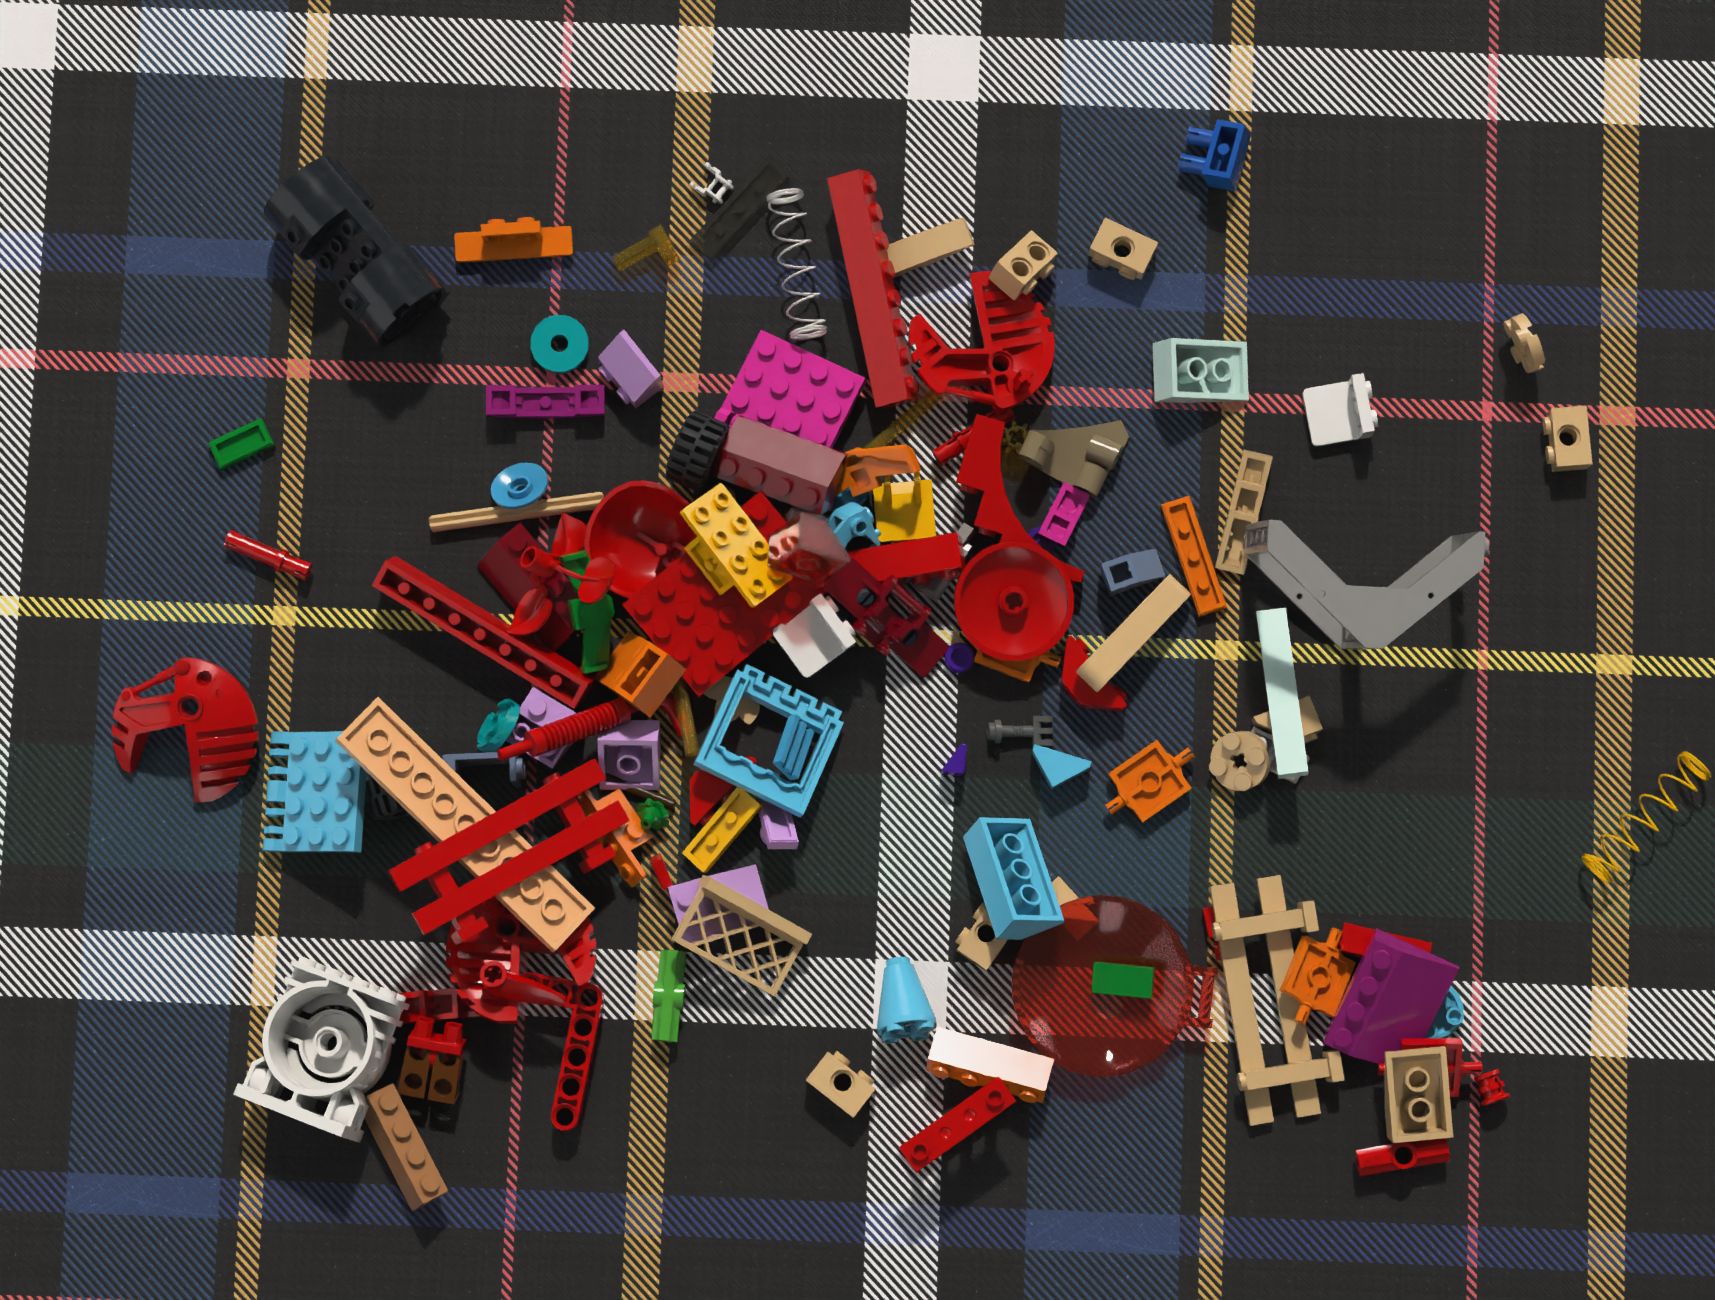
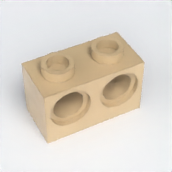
M1031 230L996 263L988 278L1015 301L1022 293L1028 295L1038 282L1036 280L1039 277L1045 279L1055 267L1052 262L1058 253Z

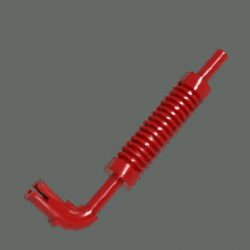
M669 692L659 708H662L664 714L668 715L678 738L683 739L684 734L685 737H688L696 729L693 727L684 709L686 707L684 702H680L676 696ZM619 697L608 703L600 704L583 712L581 711L526 731L523 735V741L497 750V756L500 761L526 752L532 757H537L556 748H561V746L564 747L566 744L569 745L591 735L594 736L595 733L599 734L600 731L604 732L605 730H610V728H615V726L618 727L630 721L631 714L640 710Z

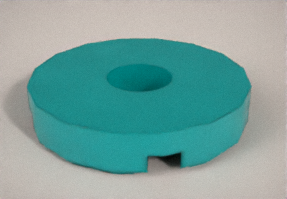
M553 315L543 319L535 327L531 336L530 349L535 361L543 369L553 374H566L576 370L585 360V357H587L589 338L585 328L576 319L567 315ZM558 337H563L568 341L567 348L562 352L552 349V342Z
M504 699L499 702L497 707L500 709L497 713L491 712L486 717L477 735V743H479L477 749L481 752H496L509 737L520 713L519 704L513 700Z

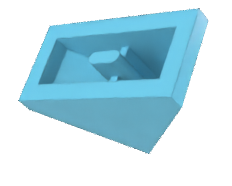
M1034 744L1032 749V755L1051 790L1088 771L1092 762Z

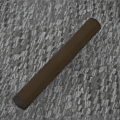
M606 772V782H627ZM639 788L621 790L643 800L650 798L653 801H660L665 809L670 811L673 810L676 803L675 799L653 790Z

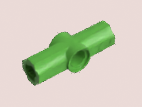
M660 950L658 979L655 981L652 1007L655 1009L651 1040L678 1042L680 1012L683 1011L685 999V984L683 982L687 959L686 952Z

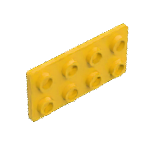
M719 483L680 512L681 516L697 535L684 549L719 595H722L735 585L750 607L754 608L793 578L792 574L722 483Z

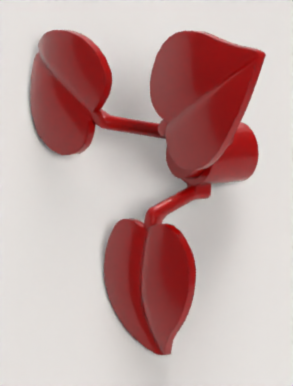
M562 512L551 553H546L535 546H529L524 550L520 558V565L531 572L529 578L534 580L540 589H532L523 596L516 609L513 622L507 630L508 633L516 636L529 635L538 631L546 623L551 614L553 604L551 600L546 598L548 590L540 578L550 577L555 570L582 581L578 589V596L586 604L598 602L608 592L617 573L616 565L610 559L598 557L591 560L586 567L585 575H579L559 566L562 563L559 561L558 556L583 550L587 527L584 522Z

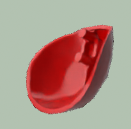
M629 481L611 490L594 509L586 527L584 547L591 560L605 557L615 563L617 573L609 588L614 593L628 599L631 598L687 552L684 547L697 537L680 514L690 503L675 491L651 481Z

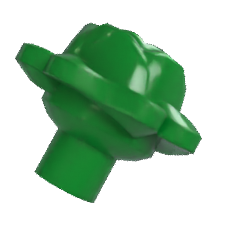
M648 798L644 803L637 805L639 810L637 815L641 819L640 824L643 828L649 829L652 827L655 831H659L661 827L669 825L667 818L670 814L660 801H653Z

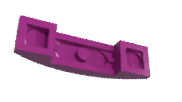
M486 385V416L554 419L605 415L604 385L516 388V385Z

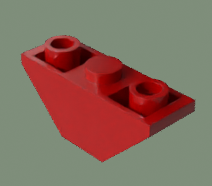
M1072 635L1066 639L1061 676L1063 688L1081 708L1122 712L1127 707L1125 702L1127 696L1117 684L1113 687L1108 681L1096 692L1076 673L1079 667L1089 658L1087 654L1090 650L1080 638L1075 640Z
M745 757L758 765V761L754 757ZM699 769L690 778V822L692 825L697 827L701 823L705 826L715 814L713 810L721 802L724 803L736 786Z

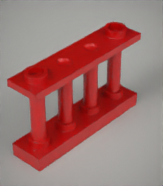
M998 1076L905 1142L899 1149L917 1173L1012 1105L1016 1100Z

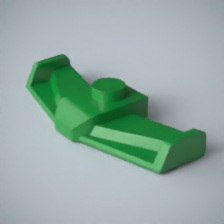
M586 550L558 556L564 568L579 575H585L586 567L591 561ZM568 576L578 597L567 600L572 627L574 630L583 629L582 667H580V671L586 674L606 669L609 666L611 619L615 613L612 597L605 594L598 602L586 604L578 596V589L582 581Z

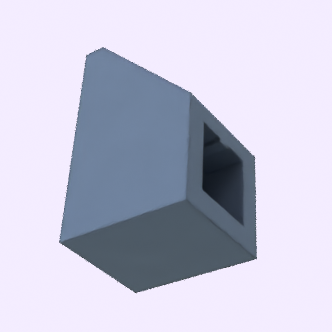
M1156 549L1130 553L1101 563L1100 572L1109 597L1166 577Z

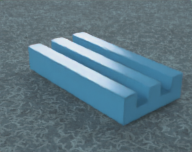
M797 714L788 717L773 760V764L790 781L799 779L814 734L811 728L806 729L807 724L804 721L799 722L800 717Z

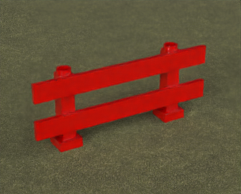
M595 758L563 776L559 772L550 775L543 780L545 785L434 846H432L430 841L414 850L416 856L388 870L399 892L427 878L439 898L412 913L423 935L451 920L456 929V932L452 933L451 937L454 943L458 945L489 927L483 916L476 920L470 910L578 849L584 858V861L578 864L583 874L617 856L611 845L604 849L598 838L630 821L619 800L586 817L575 798L578 794L606 780ZM556 808L566 829L458 888L447 866L547 811Z

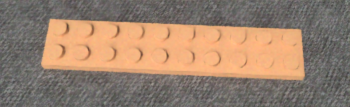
M379 697L335 740L348 755L439 843L496 812ZM513 830L458 861L477 878L532 848V846L517 831ZM551 865L495 895L552 953L559 948L595 909Z

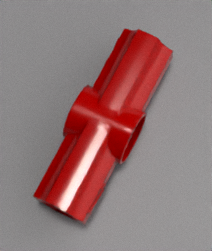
M1446 1138L1400 1142L1355 1150V1160L1359 1176L1447 1162L1450 1161V1151ZM1399 1147H1404L1409 1151L1410 1158L1406 1164H1400L1396 1161L1395 1152Z

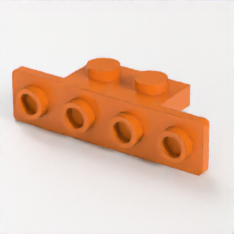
M532 217L518 218L517 222L505 223L503 219L488 220V224H481V231L463 232L455 233L454 235L455 258L458 263L573 255L572 228L570 226L542 228L540 221H535V218Z
M620 788L596 801L589 789L575 796L586 817L619 800L630 821L598 839L604 849L610 845L617 856L612 858L617 866L622 879L627 881L632 888L638 885L647 874L632 851L644 845L653 837L647 829L641 826V819Z

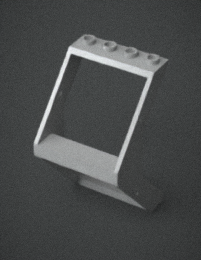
M1265 520L1246 525L1245 555L1340 649L1363 650L1385 648L1484 568V557H1487L1489 552V540L1485 539V532L1479 531L1454 535L1446 539L1388 587L1346 585L1281 520ZM1429 593L1433 594L1431 599L1428 597ZM1297 594H1301V599L1297 598Z

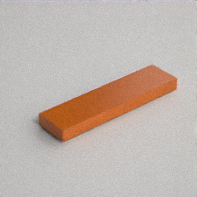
M1190 496L1161 504V509L1198 617L1226 609L1227 605Z

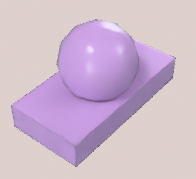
M758 798L764 805L758 811L762 825L760 837L767 845V848L797 849L799 840L792 814Z

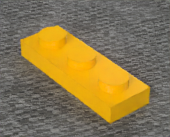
M737 787L682 854L703 873H707L764 805L751 793Z

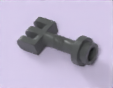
M1032 716L1031 725L1023 726L1002 725L1001 720H994L987 724L988 740H993L994 743H1001L1002 737H1032V747L1034 744L1042 747H1052L1053 740H1042L1041 735H1053V728H1041V723H1053V716Z

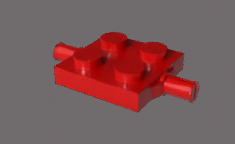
M1461 1038L1400 1039V1050L1446 1047L1450 1097H1459L1460 1082L1464 1074H1482L1481 1061H1463V1043ZM1378 1062V1075H1384V1063Z

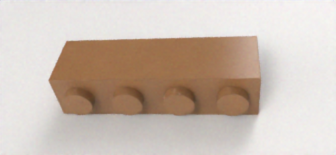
M392 1083L366 1096L365 1099L369 1108L364 1119L411 1210L414 1211L447 1193L448 1189L394 1084Z

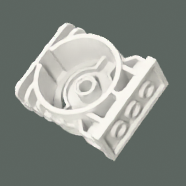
M300 956L298 961L292 959L290 965L294 966V970L290 978L286 976L283 982L288 984L284 995L278 994V1001L266 1019L262 1039L264 1056L251 1063L243 1085L238 1083L233 1095L329 1133L360 1143L364 1131L360 1130L369 1108L364 1093L370 1090L383 1075L390 1059L392 1044L396 1041V1038H393L396 1026L402 1027L403 1021L399 1020L403 1009L408 1010L410 1005L405 1003L406 996ZM329 1006L349 1007L356 1011L366 1022L368 1038L362 1023L345 1011L337 1009L324 1010L315 1014L309 1020L299 1017L302 1011L313 1015L317 1011ZM335 1036L337 1038V1045L333 1050L329 1051L328 1041ZM288 1041L299 1044V1052L304 1064L315 1074L327 1078H341L352 1072L353 1074L345 1081L337 1083H326L315 1079L303 1067L298 1051L288 1048ZM284 1086L294 1091L292 1098L288 1101L280 1098ZM317 1100L329 1102L324 1115L317 1113L315 1109Z

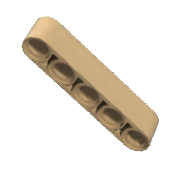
M1169 574L1079 667L1076 673L1098 692L1189 598L1191 593Z

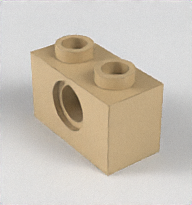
M1105 217L1088 255L1093 257V262L1102 267L1110 265L1119 269V274L1125 278L1134 280L1136 277L1142 280L1157 249L1158 242ZM1122 245L1129 249L1130 254L1126 257H1119L1115 254L1114 249Z
M1587 406L1551 408L1546 414L1547 417H1543L1544 435L1549 436V446H1546L1545 450L1547 464H1551L1552 472L1588 469L1592 465ZM1560 433L1570 434L1573 438V445H1564L1560 441Z
M982 902L973 915V918L977 921L971 930L965 927L955 942L960 945L957 948L958 953L984 971H987L1008 939H996L995 936L990 942H982L978 938L977 932L979 928L989 926L993 929L986 906Z
M838 1051L834 1055L827 1052L806 1081L854 1118L876 1090L871 1086L875 1080L861 1069L857 1074L847 1067L851 1062ZM839 1074H846L851 1078L852 1084L846 1091H839L834 1086V1079Z

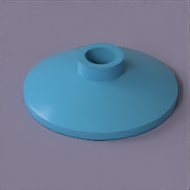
M534 463L512 465L496 476L491 485V496L495 503L503 508L519 509L529 506L545 493L548 487L547 473L541 466Z

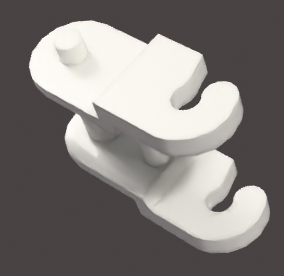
M706 162L704 166L715 175V179L708 188L705 187L704 189L700 186L697 187L693 181L689 185L703 197L706 194L713 198V203L716 204L718 202L722 204L721 197L728 188L734 189L733 185H731L732 181L722 178L721 171L716 167H711V164ZM719 181L723 186L717 194H714L711 190Z

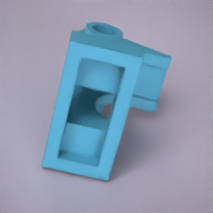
M851 501L835 509L813 537L805 533L801 540L819 561L835 570L845 559V547L853 537L862 536L865 540H870L876 546H880L878 536L881 533L879 529H874L873 527L874 517L870 510Z

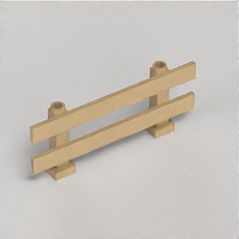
M1281 875L1256 879L1262 915L1240 918L1234 883L1209 887L1215 923H1212V934L1214 940L1219 941L1241 1072L1237 1073V1083L1239 1090L1244 1091L1250 1126L1274 1122L1268 1087L1291 1083L1296 1117L1299 1118L1321 1114L1315 1079L1326 1077L1327 1082L1344 1081L1340 1051H1322V1058L1312 1060L1306 1025H1300L1294 1021L1300 1004L1294 998L1279 991L1294 956L1290 929L1300 927L1301 932L1319 931L1314 901L1296 903L1297 909H1286ZM1263 933L1266 935L1287 1064L1265 1068L1243 940L1245 936Z

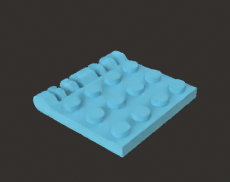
M344 731L271 732L270 744L289 745V749H270L269 756L274 758L288 757V768L273 766L268 769L269 775L287 776V781L269 780L267 782L266 802L285 803V809L266 808L265 815L275 818L284 817L283 827H264V834L283 835V839H263V851L361 852L367 772L335 742Z

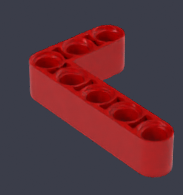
M527 972L521 976L535 978L539 983L553 990L559 984L566 985L569 990L565 1006H560L573 1010L551 1112V1121L557 1129L570 1131L579 1124L604 1006V994L599 987L593 984H588L580 989L574 980ZM588 990H594L598 994L597 1003L591 1007L585 1006L582 1001L583 994ZM583 1019L589 1020L592 1024V1030L587 1036H579L576 1031L577 1023ZM576 1049H582L586 1054V1060L580 1066H574L570 1061V1055ZM569 1079H576L580 1084L579 1092L574 1096H568L564 1091V1084ZM565 1108L570 1109L574 1115L572 1123L567 1126L561 1125L558 1121L559 1112Z

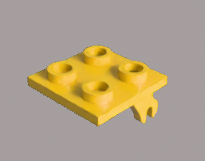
M920 471L914 473V481L891 483L890 475L884 476L883 486L873 489L876 529H879L881 533L878 536L879 542L910 541L936 536L932 479L920 480Z

